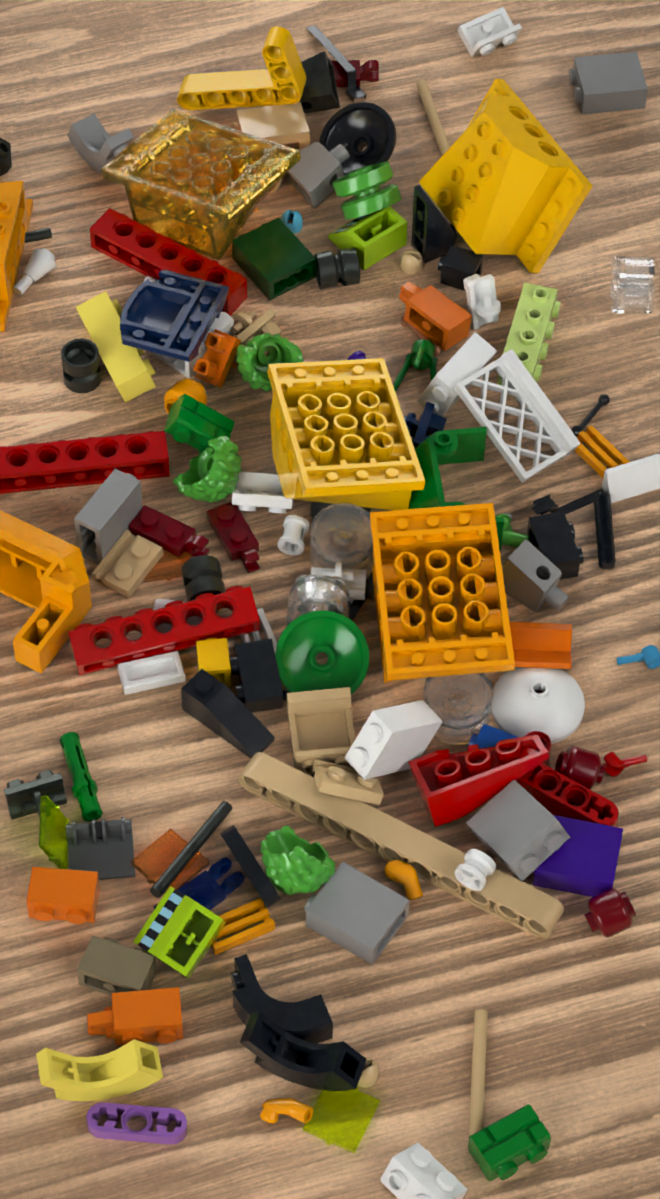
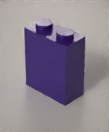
M553 815L566 830L570 838L532 872L534 873L533 886L594 897L612 889L623 828Z

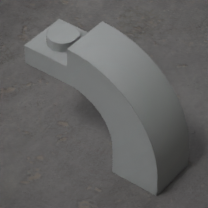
M95 113L72 124L67 134L80 156L88 165L100 173H109L135 158L129 148L134 139L129 128L111 137Z

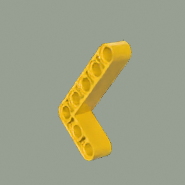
M279 26L269 29L262 49V56L267 69L186 75L183 78L177 96V103L186 110L298 103L306 83V74L291 33L286 28Z

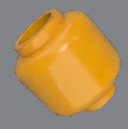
M189 378L177 381L164 395V408L168 415L173 403L183 394H187L204 405L207 404V395L203 385Z

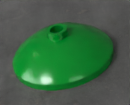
M312 611L294 619L282 632L276 647L275 657L279 676L284 686L291 693L350 687V692L353 694L362 684L369 667V648L362 631L352 620L332 611ZM317 654H327V663L319 664L316 661Z

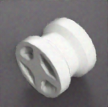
M470 849L464 856L465 862L458 865L454 874L457 880L465 887L481 891L486 885V877L492 875L495 871L496 864L486 853L477 849Z

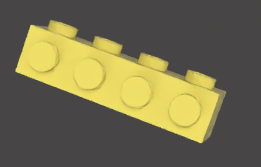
M105 291L76 306L125 403L155 388L156 385L151 376L156 373L148 358L142 360L140 357L145 354L144 350L122 344L120 316L123 310L118 300L111 301Z

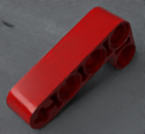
M532 731L525 735L538 734L550 758L551 740L548 735L540 731ZM549 758L516 780L552 815L617 827L619 816L617 806L605 797L548 767ZM542 788H549L551 791H546ZM571 803H576V804H579L580 806H572V805H570V804H571Z

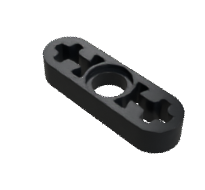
M232 825L221 832L220 835L267 908L280 901L281 897L235 826Z

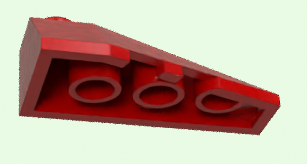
M538 734L500 740L496 746L479 749V745L475 744L469 745L468 751L450 753L449 749L438 750L408 761L421 798L434 826L437 827L466 816L502 791L511 781L518 780L548 759V751Z

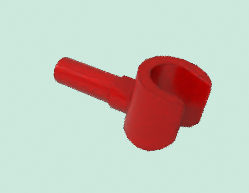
M610 752L603 758L606 763L601 765L605 766V771L610 776L616 777L626 767L647 762V756L644 754L620 760L614 752Z

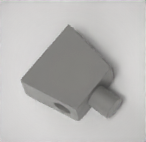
M314 142L282 159L279 163L284 178L315 209L334 191L332 182L344 176L341 163L350 156L342 144L328 151L320 142Z
M525 539L507 558L503 568L505 593L532 611H538L545 602L559 611L569 599V596L557 587L562 575L561 570Z

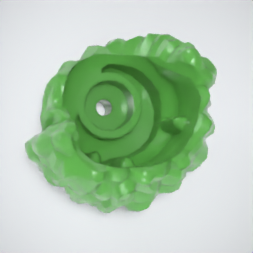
M269 333L257 335L246 346L239 345L237 348L236 362L239 364L238 372L241 374L243 381L248 382L253 389L261 388L266 392L272 390L267 373L269 364L304 361L299 347L287 338H282L279 334L273 336Z
M219 436L209 440V447L198 456L190 459V469L174 478L173 483L177 485L179 493H183L184 496L195 500L207 501L209 503L218 502L221 499L224 500L233 493L239 480L238 475L242 470L240 465L242 458L237 454L239 451L238 446L226 436Z
M283 826L281 830L269 832L265 837L266 840L261 842L260 852L263 854L262 861L266 866L264 870L275 889L289 895L315 892L321 888L323 883L329 881V877L335 874V863L328 857L329 853L325 851L319 842L310 844L307 840L295 834V831L289 826Z

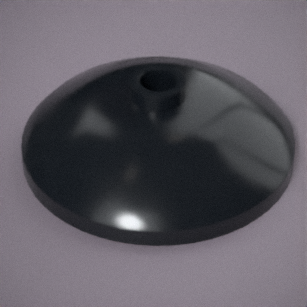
M359 102L350 104L336 112L323 128L319 142L328 151H331L339 144L345 147L350 157L342 162L341 166L344 175H347L349 172L361 167L388 161L396 144V128L392 118L383 108L373 103Z

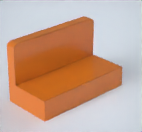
M510 622L515 667L571 669L572 624Z

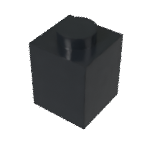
M451 245L447 255L443 254L439 260L438 271H441L440 283L466 291L463 280L475 274L479 276L482 274L483 254H475L473 251Z

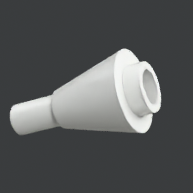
M35 248L25 268L23 277L13 288L14 291L19 295H23L32 283L56 268L54 255L47 249Z

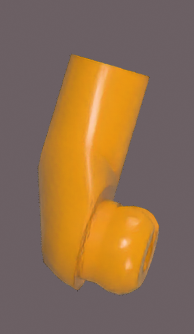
M391 860L386 864V876L404 886L407 899L414 900L423 897L417 872L413 866L400 860Z
M290 1097L267 1099L261 1105L263 1109L260 1112V1118L268 1123H276L279 1114L288 1115L305 1124L313 1116L312 1107Z

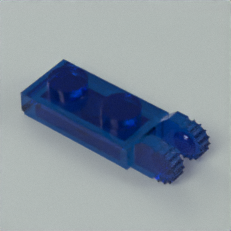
M225 857L214 863L208 871L205 870L179 888L178 891L211 910L223 902L227 895L241 886L245 876L239 871L225 878L222 884L219 885L216 880L232 867V862Z

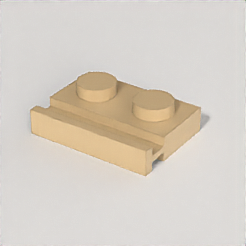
M126 529L92 572L93 579L103 582L105 586L130 598L164 555L163 547L139 535L135 536Z
M318 759L315 760L312 772L315 773L314 779L318 792L380 805L384 793L379 779L374 777L364 780L353 767Z

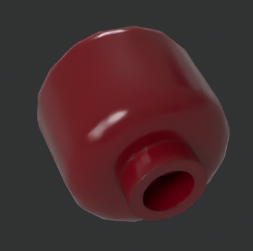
M571 746L566 751L560 752L556 761L555 771L591 790L595 783H601L605 766L601 765L600 756L597 752Z
M614 888L590 898L588 901L590 912L584 914L592 932L599 930L607 938L630 928L633 924L632 917L636 916L625 891L620 893Z

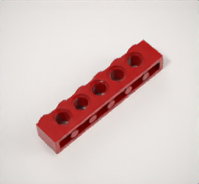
M109 208L90 227L92 248L145 276L158 280L161 279L159 272L168 270L229 286V292L221 312H226L231 316L247 299V278L243 277L240 273L229 270L217 261L198 254L195 250L175 242L168 236H163L147 225H142L130 219L123 213Z
M148 431L126 435L118 434L116 436L89 437L67 441L59 440L57 442L30 443L8 447L0 446V494L103 484L114 469L125 474H132L138 480L170 477L165 431Z
M233 586L228 588L225 593L217 595L205 593L197 596L192 601L184 603L183 601H173L166 604L164 608L156 610L145 608L135 612V615L124 618L122 616L109 617L104 623L96 625L90 623L76 626L74 630L68 631L80 676L116 667L119 663L196 647V641L208 638L228 639L260 631V619L251 586L245 588L243 586ZM223 608L230 609L233 612L226 618L219 617L216 614ZM191 616L202 618L201 623L198 625H190L186 621ZM163 623L172 626V629L166 633L156 630ZM131 631H138L142 634L137 640L126 638V635ZM103 638L112 641L106 648H99L95 645L98 640Z

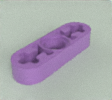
M100 1102L91 1106L86 1115L89 1132L101 1139L177 1144L186 1137L188 1130L186 1116L182 1111L175 1108ZM101 1115H107L108 1121L105 1122L104 1126H98L97 1120L100 1119ZM118 1115H122L121 1129L117 1128ZM134 1116H141L146 1119L147 1124L142 1130L134 1131L127 1126L129 1119ZM152 1118H157L156 1132L152 1131ZM172 1120L176 1121L177 1127L174 1128V1132H167L166 1126L169 1125V1122Z

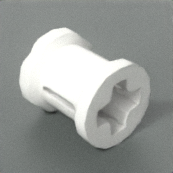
M289 515L285 517L283 523L284 533L279 538L277 546L285 554L300 555L305 548L303 540L305 534L308 533L310 523L303 517Z

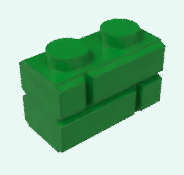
M183 394L171 406L164 431L172 435L177 442L186 443L197 449L201 454L209 447L208 441L211 439L226 436L230 440V434L232 433L235 421L187 394Z
M527 1104L470 1135L468 1149L488 1181L498 1177L501 1180H505L514 1175L521 1164L527 1161L534 1164L542 1160L548 1153L547 1150H549L551 1137L531 1105Z

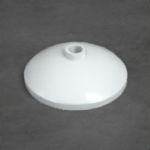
M515 667V670L507 671L495 683L491 694L490 707L492 716L502 731L518 737H524L532 731H540L548 735L551 744H554L569 737L579 727L584 715L585 700L583 692L575 679L561 669ZM535 691H542V692H544V693L539 694V693H536Z

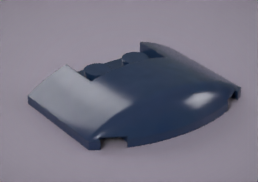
M162 270L159 272L161 279L151 282L149 279L145 280L128 298L120 319L122 344L189 362L199 354V347L215 318L219 319L229 292V286Z

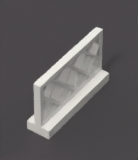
M512 349L505 352L496 361L456 383L453 387L480 426L486 427V434L522 483L558 460L568 457L581 444ZM495 370L502 379V386L488 382L490 372ZM470 384L482 387L481 397L471 396L465 387ZM487 389L501 393L500 404L486 400ZM507 395L516 398L520 404L519 409L505 406ZM485 407L499 411L498 422L488 420L484 414ZM504 413L518 416L517 428L503 424ZM524 418L532 420L537 427L536 433L523 430ZM502 431L516 435L515 446L504 442ZM522 437L535 440L534 451L521 448ZM541 442L549 444L556 454L553 456L541 454ZM520 455L533 458L532 469L527 472L519 463Z

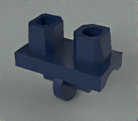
M426 402L419 421L414 413H408L407 416H404L410 437H413L412 443L414 448L429 437L425 435L426 432L433 434L444 429L447 418L433 413L435 404Z

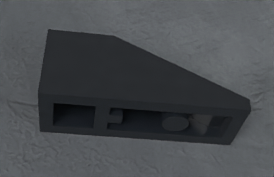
M417 185L414 187L411 245L416 251L420 252L424 263L441 257L443 254L447 255L451 245L455 244L457 234L454 226L451 223L448 224L421 186Z
M201 669L181 688L182 710L249 758H252L257 752H263L275 740L270 731L234 693L205 670Z

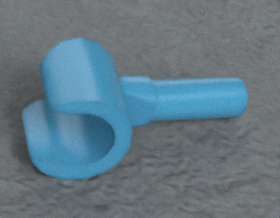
M653 645L646 646L642 649L641 653H636L635 655L616 657L618 665L645 661L649 669H655L660 666V652Z

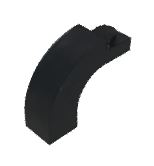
M247 954L234 958L235 971L230 973L235 989L233 991V1007L245 1025H247L251 1013L261 1011L285 1031L302 1040L320 1043L333 1038V1022L321 994L298 1002L278 1001L267 995L260 987Z
M261 1011L251 1013L240 1040L243 1046L257 1055L255 1063L265 1070L290 1082L318 1090L347 1091L356 1089L367 1060L344 1041L318 1044L295 1037Z

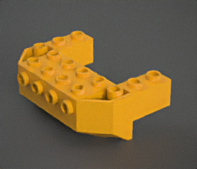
M0 510V593L35 609L34 613L13 638L15 660L42 674L69 639L68 631L74 630L91 610L90 582L79 547Z

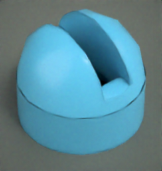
M287 210L282 214L281 220L293 234L302 230L303 219L298 211Z

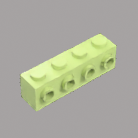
M524 282L503 354L512 349L534 380L539 382L543 365L539 363L540 360H546L549 344L545 342L546 339H552L555 327L552 318H558L561 302L556 301L558 289ZM498 375L497 384L502 386V379Z

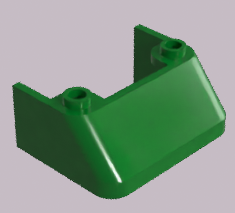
M486 427L437 431L414 448L425 478L424 490L412 491L408 509L466 505L457 501L445 502L439 465L484 461ZM495 517L499 550L501 551L504 519L503 517Z

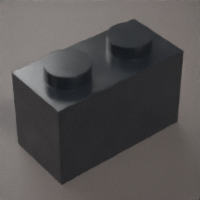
M564 511L529 517L527 535L530 536L529 542L561 570L560 580L578 577L579 566L584 562L581 547L575 544L574 526L572 522L567 521Z
M272 639L235 644L234 656L229 658L232 675H238L240 684L235 685L236 697L252 713L283 708L284 695Z

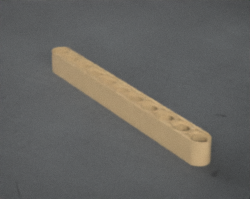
M255 753L238 777L240 785L248 792L387 862L400 860L413 866L416 869L418 878L538 938H548L564 912L562 903L553 896L498 869H495L492 875L486 877V885L481 891L465 887L457 880L454 873L458 865L465 862L464 856L466 853L362 801L318 792L314 777L265 753Z

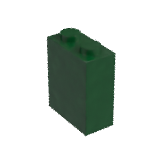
M279 217L232 240V259L269 301L316 278V258Z

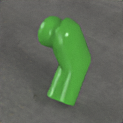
M498 514L495 516L503 517L504 519L503 545L518 548L525 539L530 541L529 535L513 531L510 525L511 518L508 515Z

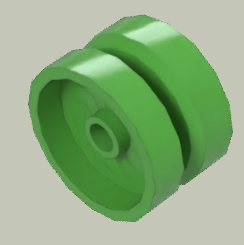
M389 161L361 167L332 182L338 197L355 195L345 200L341 205L345 220L371 214L402 200L396 184L379 186L393 177Z

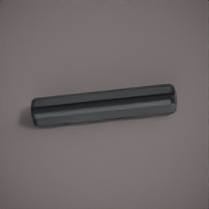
M597 492L594 495L598 562L601 569L611 570L615 567L616 562L611 497L608 492Z

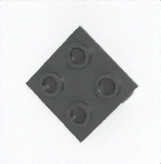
M121 817V820L105 821V819H102L100 822H95L94 819L92 822L76 823V821H72V824H66L70 870L98 872L99 880L135 877L131 819Z

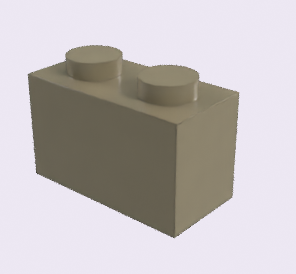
M92 936L77 968L79 985L108 995L117 992L149 990L157 972L155 956L143 948L132 949L121 945L112 938L104 937L102 939L96 936Z

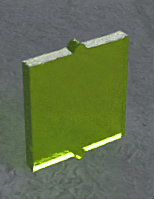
M47 795L41 796L39 847L49 857L50 862H53L59 869H67L68 843L66 824H69V820L59 810V806L55 805Z
M358 1087L347 1091H327L323 1089L313 1108V1116L304 1125L303 1131L325 1140L326 1145L334 1144L355 1154L380 1105V1100L358 1091Z

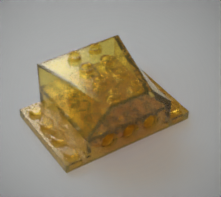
M172 109L105 165L101 171L104 179L124 185L134 221L147 225L152 230L163 236H168L175 242L198 253L220 260L257 206L283 178L284 174L301 160L297 149Z

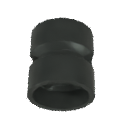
M355 248L339 249L336 255L331 251L314 254L316 258V279L320 290L335 288L338 282L343 286L360 283V269Z
M83 338L74 339L66 343L61 350L64 384L69 390L76 393H88L95 390L101 382L98 347L92 341Z
M208 555L196 556L187 560L181 567L183 582L186 587L187 602L195 600L197 596L205 593H212L213 595L225 593V585L221 580L223 576L221 565L217 558Z

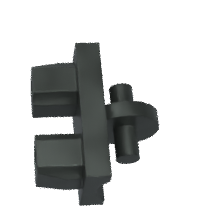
M51 770L40 772L36 776V780L24 783L20 779L9 781L7 789H4L12 820L36 812L39 818L43 819L47 817L46 809L67 803L62 776L60 773L54 774Z

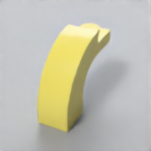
M135 1039L110 1053L93 1057H76L49 1048H44L36 1053L41 1085L55 1089L56 1098L62 1100L98 1101L120 1097L146 1088L163 1078L158 1047Z

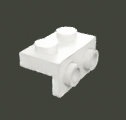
M501 7L460 25L457 32L471 57L480 53L482 56H485L494 51L498 45L508 46L518 39L517 35L521 31L522 26L520 23L513 25L504 7Z
M244 471L239 473L236 489L232 493V505H239V510L256 511L257 507H269L268 512L286 513V509L293 508L294 499H286L278 474Z
M418 1142L393 1156L380 1179L398 1199H463L468 1190Z

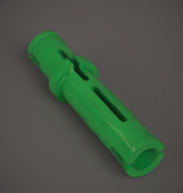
M65 733L60 737L59 742L73 782L71 790L74 798L78 800L83 820L91 822L94 819H99L101 814H103L96 795L98 787L90 776L78 733Z

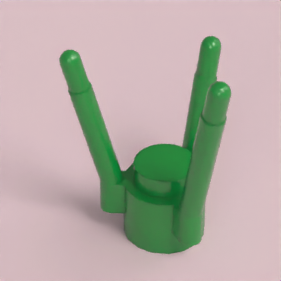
M420 339L413 343L411 353L406 355L405 362L393 383L395 392L410 365L418 370L430 367L431 381L437 374L436 366L438 359L434 357L435 347L430 341Z

